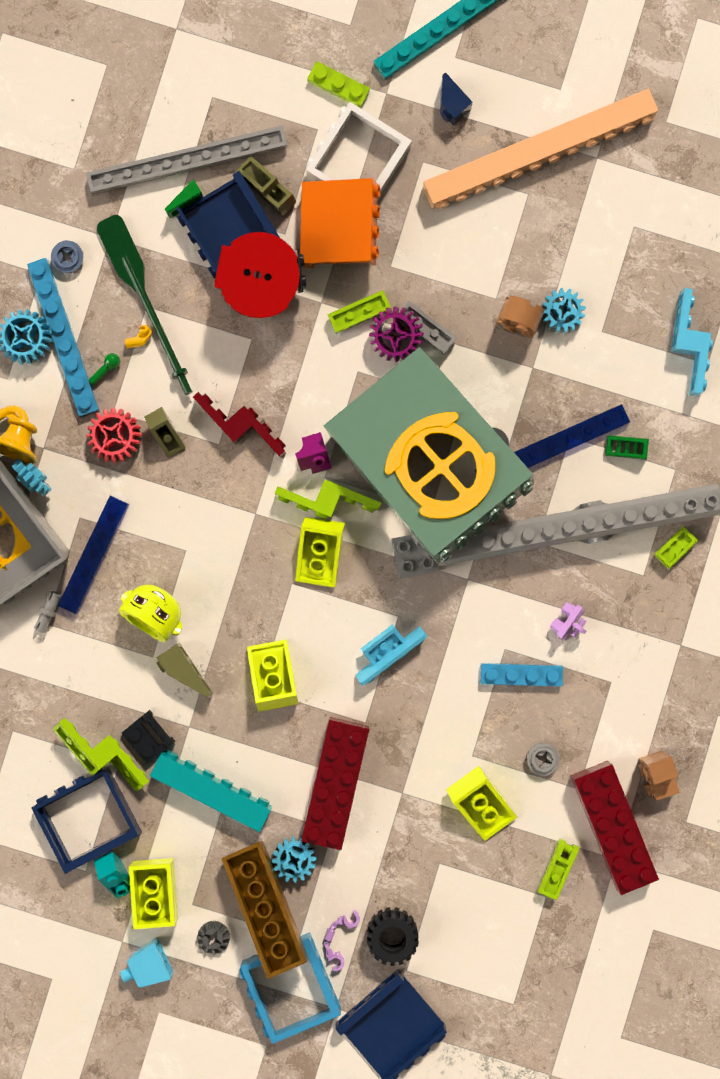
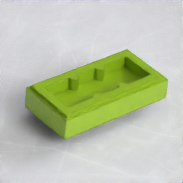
M682 526L654 556L667 569H670L698 540L685 526Z

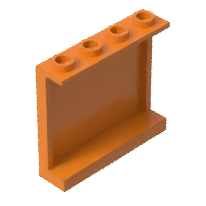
M373 178L302 182L300 254L304 256L305 268H314V265L371 263L376 265V259L379 258V248L376 246V242L380 235L379 226H377V218L380 217V207L377 205L381 190L380 185Z

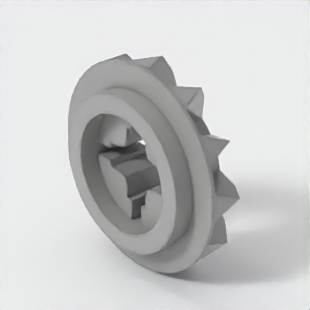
M541 742L533 745L528 751L526 760L532 772L537 775L546 776L552 774L557 769L560 758L558 751L551 744ZM546 753V758L550 763L543 762L539 764L540 760L536 755L543 756Z

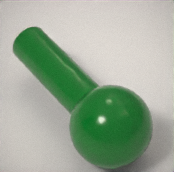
M115 353L107 354L104 358V364L89 379V382L95 385L110 369L118 368L121 362L119 356Z

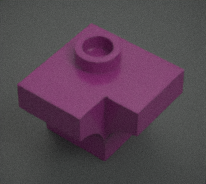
M321 432L302 437L303 447L299 452L295 453L300 470L304 471L311 468L312 474L331 469Z

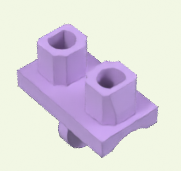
M566 602L561 610L562 613L568 616L566 622L563 623L556 618L550 625L557 633V636L565 641L573 628L574 630L570 635L576 638L579 632L584 635L587 632L582 628L587 621L583 618L580 619L585 612L583 608L578 604L574 606Z

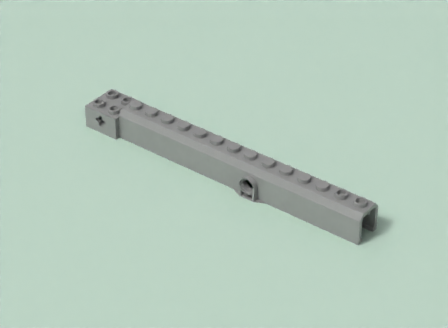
M717 484L610 504L598 500L580 504L572 511L484 526L485 529L479 535H473L468 539L469 542L460 550L457 548L451 553L452 557L449 560L439 564L433 560L413 535L392 538L398 579L439 572V566L574 541L587 544L608 541L611 536L618 533L720 515V488Z

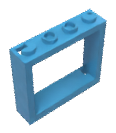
M310 932L300 937L329 1009L282 1029L275 1030L250 970L262 965L258 954L242 960L241 969H239L240 976L248 984L247 992L251 1000L254 999L256 1015L258 1019L262 1018L264 1034L266 1038H270L272 1044L341 1015V1006Z

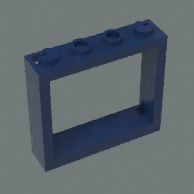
M109 766L104 769L101 768L93 776L91 775L87 778L81 776L73 780V785L68 788L65 785L54 790L55 794L48 798L46 794L37 799V804L31 807L65 874L139 836L142 832ZM104 777L130 829L71 859L45 807Z

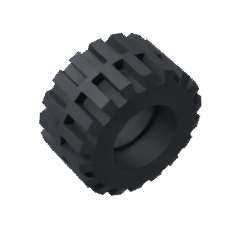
M388 907L384 912L382 909L378 911L377 916L373 915L372 921L368 924L367 945L371 955L374 954V958L377 961L381 959L384 965L390 962V966H395V962H399V965L404 964V959L409 961L411 954L414 955L416 953V947L419 944L417 925L411 915L408 916L407 911L403 910L401 912L397 907L391 910ZM389 927H397L405 933V937L397 945H388L381 940V933Z

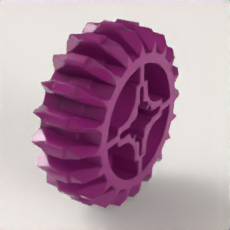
M398 306L393 308V312L388 307L386 308V314L380 311V318L374 317L373 320L377 325H370V328L375 330V332H370L369 336L375 337V339L370 341V344H377L374 351L381 350L382 352L379 355L381 358L387 354V361H390L393 356L395 362H398L400 357L404 360L407 355L409 356L413 352L412 350L415 351L419 348L416 344L423 343L421 339H418V337L424 336V332H418V329L422 328L423 325H416L415 322L419 320V317L417 316L412 319L413 311L406 315L405 307L401 309L400 313ZM389 318H393L391 329L382 331L384 323ZM399 318L410 326L411 331L403 329ZM395 329H397V333L404 334L400 337H397L398 340L396 339L395 335L390 334L396 331ZM382 337L391 341L393 350L386 346ZM412 337L409 346L400 351L402 339Z

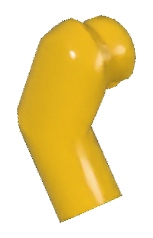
M141 325L136 337L126 338V348L145 346L152 334L149 326Z

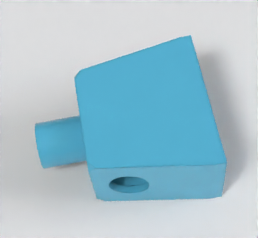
M158 937L131 954L127 960L129 967L120 971L124 983L135 979L139 988L170 980L174 973Z

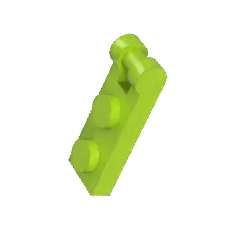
M559 838L537 889L538 893L557 901L578 854L579 846L569 845L565 840ZM563 851L568 853L567 859L561 856Z

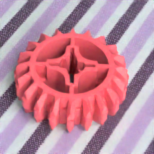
M111 408L110 414L107 409H104V416L97 413L98 420H90L94 426H87V429L92 431V434H86L87 438L92 439L87 444L88 446H94L91 452H98L97 457L99 459L104 456V461L109 462L112 458V462L117 463L119 457L124 462L125 454L129 458L132 457V454L129 452L130 450L138 451L137 448L133 447L134 444L141 445V442L136 440V437H142V433L136 432L141 426L134 425L137 419H130L131 413L129 412L124 415L123 409H119L117 413L115 408ZM110 420H120V422L116 423L113 427H107L104 425L106 422ZM125 425L128 426L130 433L128 441L123 437ZM100 430L105 434L103 446L99 441ZM107 430L116 433L121 441L112 438ZM117 443L124 446L115 452L108 451L110 447L112 448Z

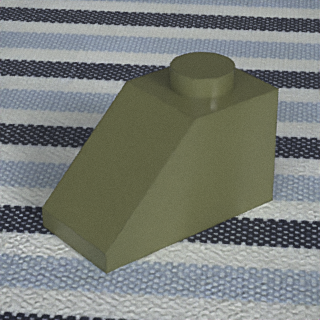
M162 407L144 416L149 430L168 458L186 448Z

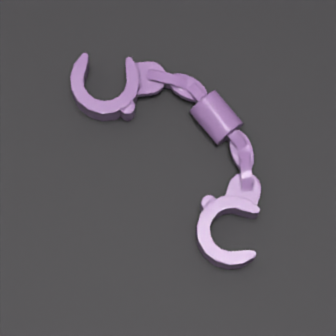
M353 910L356 916L354 922H349L344 914V916H340L337 921L331 924L325 934L324 946L328 961H331L333 958H338L341 961L339 965L333 966V971H339L344 966V958L340 951L334 953L329 949V941H332L335 934L333 929L338 924H345L348 929L357 926L360 916L356 910Z

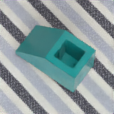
M113 851L94 860L98 881L117 899L131 892L129 874L122 860Z

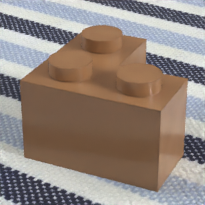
M659 751L639 758L640 765H638L641 776H645L647 784H644L648 796L657 801L680 793L675 780L678 774L670 755Z

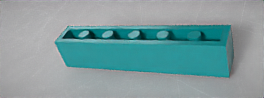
M163 751L160 754L150 777L258 832L261 831L272 809L268 800L262 797L257 799L251 796L252 793L245 788L238 789L233 786L231 781L224 778L220 780L214 777L215 774L210 770L204 769L202 771L196 767L197 764L190 760L183 761L179 759V755L172 751Z

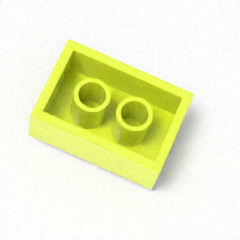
M174 858L133 861L129 866L133 929L175 926L178 921Z

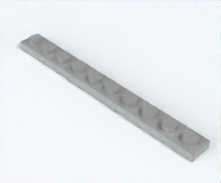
M282 125L87 172L86 176L90 192L93 195L288 148Z

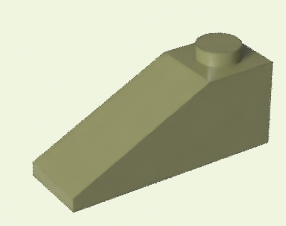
M181 643L174 645L156 657L158 659L157 665L162 672L166 671L167 675L207 698L213 694Z

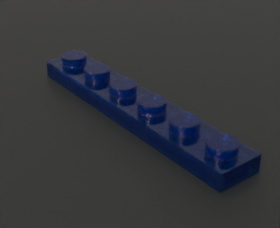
M111 495L109 496L57 606L78 614L130 504Z

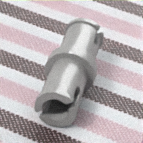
M49 591L44 606L39 610L41 613L34 626L35 630L46 633L51 618L55 617V609L62 597L61 594Z

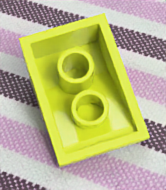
M311 517L304 518L301 525L295 581L335 588L345 523Z
M287 639L247 647L258 712L299 704Z
M477 766L446 789L453 804L484 841L518 818L480 766Z

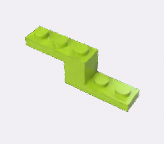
M326 479L322 484L316 501L307 499L277 486L274 493L278 496L277 500L286 504L292 501L297 504L296 508L306 512L308 509L316 511L315 516L325 520L327 516L332 518L340 496H343V501L354 505L355 502L362 504V509L371 513L374 510L378 511L381 505L379 501Z
M63 718L53 728L54 732L92 776L107 763L111 762L135 792L139 791L149 782L145 773L133 763L131 756L126 754L120 748L118 741L110 735L91 749L88 741L79 735L73 723L66 718Z

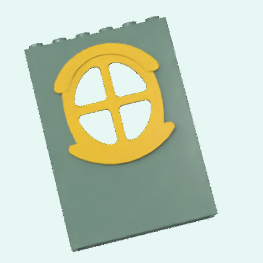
M420 347L323 425L331 439L437 564L449 560L454 550L457 548L460 550L466 546L471 536L479 535L485 529L484 526L488 522H495L505 508L509 510L517 503L516 499L521 495H528L533 490L534 474ZM430 434H448L461 440L462 445L446 459L441 460L425 442V438ZM415 446H419L435 465L434 469L418 482H413L408 472L409 453ZM466 452L473 454L477 466L476 479L470 488H465L449 470V466ZM443 474L460 495L452 501H439L424 495L422 488L435 477Z

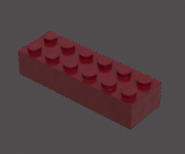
M333 717L329 718L301 841L342 851L370 729L368 725Z
M607 760L570 775L614 886L619 894L624 895L658 881V875L613 764Z

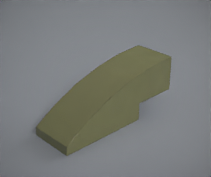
M252 156L237 169V172L240 171L250 186L282 216L297 203L293 194L281 185L277 178Z

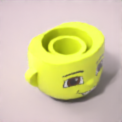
M145 584L138 586L133 591L129 590L121 596L123 603L119 608V613L128 622L161 642H166L171 635L176 636L181 633L180 605L172 595L162 588Z

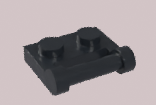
M151 710L147 711L122 732V735L146 764L175 742L174 738L169 737L152 716L154 714ZM145 721L164 742L161 746L144 727L143 723Z

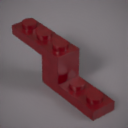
M197 392L193 396L196 402L235 444L254 428L280 458L286 453L283 449L286 445L279 437L274 439L270 435L272 432L270 427L265 422L261 424L256 419L259 415L251 407L247 409L243 406L231 418L225 421L227 416L220 409L215 410L211 406L213 401L206 393L202 396Z

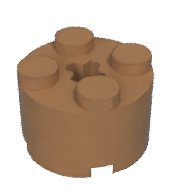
M507 296L497 323L504 326V330L509 333L515 334V331L522 333V336L533 339L545 310L537 304L534 308L530 304L531 301L527 299Z

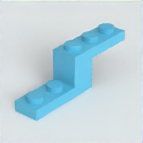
M684 288L679 294L671 352L695 355L689 395L699 396L707 387L705 373L709 370L710 366L708 353L712 349L713 340L711 339V333L687 329L692 321V316H689L690 308L694 305L695 296H692L693 289Z

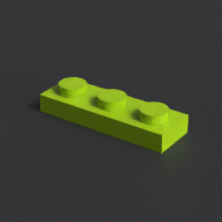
M318 61L315 62L307 78L309 83L347 102H351L359 108H362L370 92L369 87Z
M382 290L327 315L335 334H338L379 316L380 311L385 313L386 308H391Z

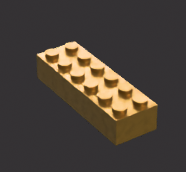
M259 841L221 858L267 979L306 963L309 960L308 954L264 842Z

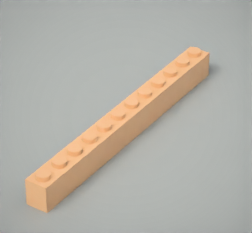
M648 88L430 178L423 183L424 192L432 209H443L449 205V202L454 200L457 202L462 201L473 192L479 194L485 191L486 187L490 185L498 186L510 177L512 179L520 177L524 174V171L529 169L531 171L537 170L542 167L543 163L548 161L549 163H554L561 158L560 156L568 154V156L573 155L580 148L585 146L590 148L604 138L605 140L612 139L618 132H629L635 128V125L640 123L646 125L654 120V116L658 112L657 106Z

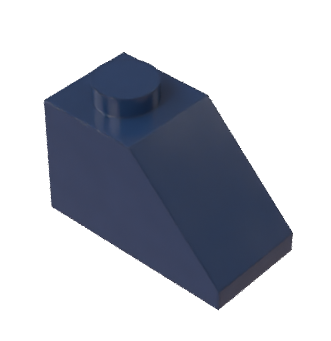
M445 72L442 75L440 114L446 122L450 121L454 125L471 110L473 102Z

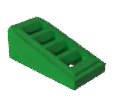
M193 179L164 209L169 218L179 214L176 208L179 207L182 210L203 197L195 180Z
M608 435L605 456L647 460L649 439ZM614 440L617 441L616 452H612ZM622 441L626 442L624 453H621ZM630 442L634 443L633 454L629 453ZM638 443L642 444L641 455L637 454Z

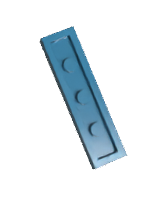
M481 663L480 683L563 687V666Z

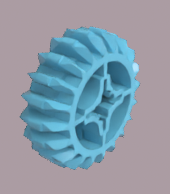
M19 309L17 316L14 312H10V319L4 317L5 325L0 323L2 331H0V336H2L0 338V344H2L0 350L5 351V357H11L12 362L18 360V363L22 365L25 360L27 364H32V358L39 362L38 355L46 357L43 351L44 349L50 350L47 343H52L53 340L48 338V336H51L52 331L47 330L50 325L49 323H44L45 318L43 316L39 317L37 312L31 314L29 309H26L25 313ZM23 322H32L31 325H27L24 328L17 326ZM37 330H39L38 343H36L34 339L35 335L38 333ZM12 331H14L15 337L11 344L10 337ZM19 331L28 336L27 339L30 341V343L22 338V335L19 333ZM25 346L32 348L27 352H17L19 348L22 349Z

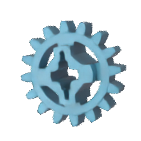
M560 288L558 294L553 290L551 292L552 297L546 296L545 300L547 302H543L541 307L545 308L543 315H546V318L543 322L550 323L549 329L554 326L556 327V333L560 329L563 330V333H566L568 328L573 331L575 325L579 326L582 323L579 319L585 317V314L581 312L586 309V306L580 305L583 302V298L579 300L576 298L579 294L578 292L572 295L570 288L566 293L563 288ZM563 298L559 303H552L556 299ZM565 304L564 308H565V312H566V313H565V314L563 315V317L561 318V316H562L561 307H563V305ZM568 318H569V319H572V318L574 319L573 321H571V322H569V323H564V321H565L566 319H568Z
M18 458L12 464V467L18 473L16 476L17 480L30 492L36 490L42 496H46L51 491V488L45 482L47 476L33 463L27 465Z
M292 836L291 841L284 838V845L278 843L277 847L279 850L273 851V854L277 856L272 858V863H277L274 866V871L280 870L279 877L285 875L287 882L290 878H293L294 883H296L298 877L304 881L305 874L310 876L312 873L310 868L315 869L316 864L312 862L317 859L316 855H312L315 852V848L309 849L310 843L306 842L304 844L301 841L302 837H300L299 841H296L295 836ZM294 846L300 847L302 850L296 849ZM285 850L287 856L281 860V854ZM291 854L292 856H294V858L298 857L297 863H295L294 860L290 861ZM308 858V863L303 868L302 862Z

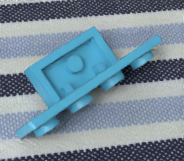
M392 624L360 648L371 663L355 676L362 686L372 682L377 675L389 669L394 662L405 657L411 649L422 644L428 636L419 626L403 638Z

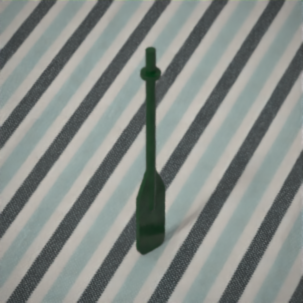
M112 215L98 223L97 232L118 277L138 293L174 370V373L171 374L173 379H178L184 394L189 395L193 391L185 376L188 371L186 368H181L145 291V265L124 220L119 215Z

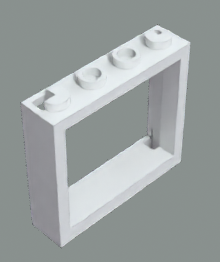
M349 102L347 107L343 106L340 110L337 123H333L328 129L326 140H322L319 143L315 157H311L305 167L307 168V177L314 181L333 180L317 170V167L349 117L353 115L399 144L376 181L380 185L382 194L410 150L412 140Z

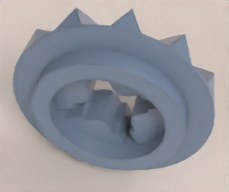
M65 240L54 246L51 252V261L59 271L72 273L79 269L80 265L84 262V253L77 243ZM63 251L68 255L72 253V263L68 260H66L65 262L63 261L65 259V257L63 256L64 254L62 253Z

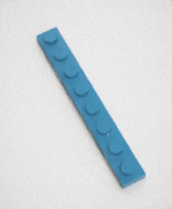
M47 258L28 263L27 266L46 322L50 325L49 330L52 331L51 336L78 415L83 417L98 412L100 409L89 382V377Z

